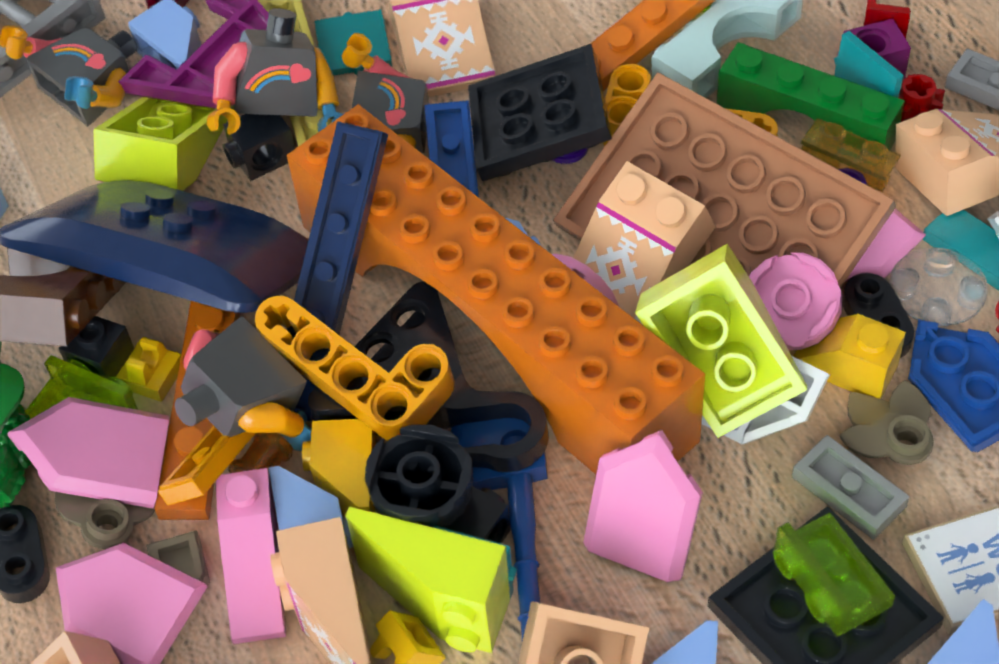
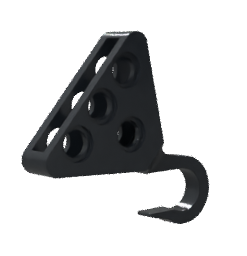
M425 281L414 284L354 346L367 355L368 350L372 346L385 343L371 360L388 373L415 346L433 344L443 350L454 376V390L426 425L448 429L465 423L517 418L530 426L526 436L516 443L509 445L489 444L464 448L472 459L473 467L488 468L497 472H515L534 464L545 452L549 441V432L545 412L537 400L517 391H477L467 383L460 366L438 291ZM408 311H415L401 327L397 324L402 314ZM436 368L426 369L420 373L417 380L426 382L433 380L441 370ZM354 378L349 382L346 389H360L366 384L368 378ZM317 386L308 396V404L314 421L358 419ZM404 406L392 407L386 412L384 419H399L404 415L407 408Z

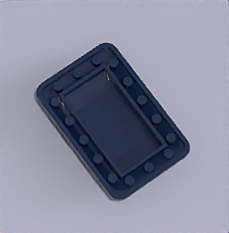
M110 181L89 186L0 228V244L9 249L235 313L255 312L259 305L267 298L280 296L297 284L309 240L287 225L262 213L170 187L140 181Z

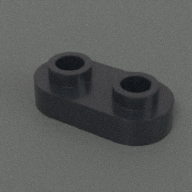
M872 273L858 274L849 279L845 285L842 300L847 316L860 314L905 331L906 334L900 358L905 356L911 348L914 327L890 283L883 277Z
M9 505L0 509V593L10 602L26 603L39 597L47 588L50 580L49 566L42 528L35 514L26 506ZM17 524L14 529L5 531L11 525ZM25 566L24 570L19 574L11 575L17 567Z

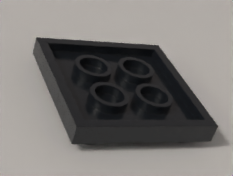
M592 44L468 85L476 170L482 182L499 176L509 175L514 171L541 162H549L557 157L584 148H591L612 139L597 56Z
M828 506L708 597V608L762 664H897L940 629L944 617Z

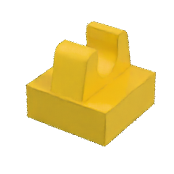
M145 336L142 337L116 376L119 387L162 402L178 377L181 354L166 349L160 341Z
M388 611L375 624L380 635L370 648L373 658L385 660L393 652L395 655L394 664H440L446 659L419 617Z

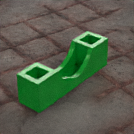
M739 42L719 70L717 104L723 108L762 114L778 109L802 113L817 121L828 131L839 153L881 167L896 141V124L901 122L905 100Z

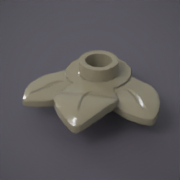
M907 380L902 381L896 387L889 402L869 395L851 392L848 400V416L853 426L841 433L840 439L851 451L863 457L880 458L888 456L900 464H918L928 458L933 448V435L927 425L931 414V407L921 391ZM900 440H908L914 445L903 444Z
M55 492L56 509L62 518L81 527L84 539L90 545L99 549H108L126 543L132 535L133 526L149 519L155 511V506L152 509L123 504L114 499L100 500ZM111 524L115 529L104 530L99 528V526Z

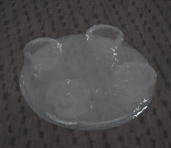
M923 248L908 253L895 264L889 281L904 310L910 317L916 320L938 323V328L947 329L949 325L963 323L977 315L983 308L988 294V285L982 270L959 253L945 248Z

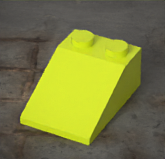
M143 96L93 129L95 180L104 182L140 181L183 191L197 180L224 128L223 124L227 123L228 120L225 116L220 115L218 130L212 132L207 127V118L211 112L217 110L216 108Z
M728 244L640 294L635 314L643 326L705 373L702 415L717 438L807 390V385L757 289Z
M349 507L346 513V520L359 568L413 616L419 617L421 622L439 639L446 641L454 649L463 652H475L478 649L492 653L510 601L506 546Z

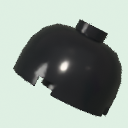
M409 425L400 428L401 435L392 437L387 442H385V438L380 440L374 446L366 461L365 471L367 490L378 514L428 527L446 528L464 513L472 497L473 465L468 451L466 452L459 444L458 437L451 431L434 425Z

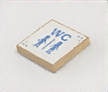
M999 506L904 535L902 545L934 608L944 617L943 625L948 635H952L983 599L993 605L995 621L999 620Z

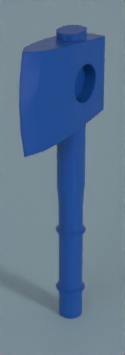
M502 418L457 425L451 428V432L458 437L459 444L463 448L489 444L509 445L524 438L530 426L517 418ZM545 452L534 464L515 472H497L488 468L473 467V487L479 490L481 488H488L490 490L507 488L510 528L515 548L516 563L513 567L517 569L520 610L518 621L521 623L522 642L531 601L540 603L537 570L540 564L536 558V518L532 482L548 479Z

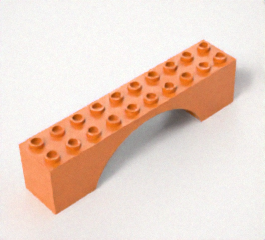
M357 104L287 154L302 224L307 231L311 232L337 121L388 134L355 271L363 277L378 265L397 267L422 279L453 302L487 335L522 378L534 398L542 406L557 442L594 474H597L599 459L602 455L615 449H624L641 442L644 437L660 430L663 431L673 446L671 453L677 462L700 442L705 384L704 372L362 106Z

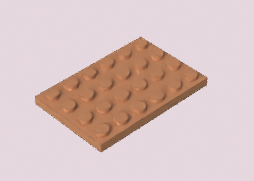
M657 72L553 221L558 228L581 241L600 198L628 161L706 206L715 229L690 265L725 244L729 245L748 276L763 261L778 255V257L791 255V253H806L821 259L834 272L841 288L896 208L894 199ZM789 350V352H790V354H791L792 356H793V355L795 354V352L797 351V350Z

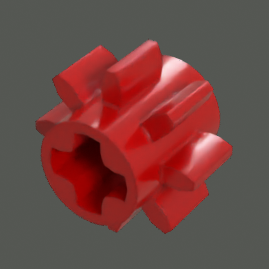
M923 74L908 75L902 82L898 97L905 100L901 122L916 117L921 113L934 109H943L942 103L945 90L936 89L935 81L929 76Z

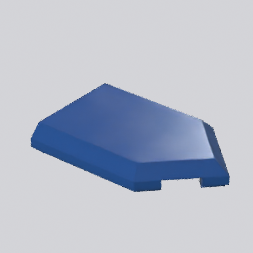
M918 319L908 380L921 391L929 404L970 451L980 452L999 441V343L989 332L968 329L966 333L938 328V323Z

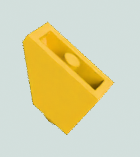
M860 314L839 318L833 331L818 344L797 350L793 356L830 374L827 380L828 383L851 392L882 399L898 367L906 332Z
M359 419L312 421L311 441H303L302 443L303 470L311 471L315 486L338 497L342 514L345 516L349 507L376 513L365 482L366 461L374 446L378 443L376 432Z

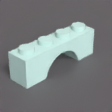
M715 0L705 13L696 20L688 22L678 35L667 44L664 43L655 50L651 59L652 79L659 72L707 98L718 89L721 55L717 50L728 42L740 38L758 37L776 40L801 18L803 0Z

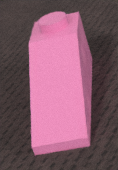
M268 469L221 474L216 480L217 522L232 643L240 644L286 637L285 610L280 588L275 584L270 561V554L279 552L276 534L279 526Z

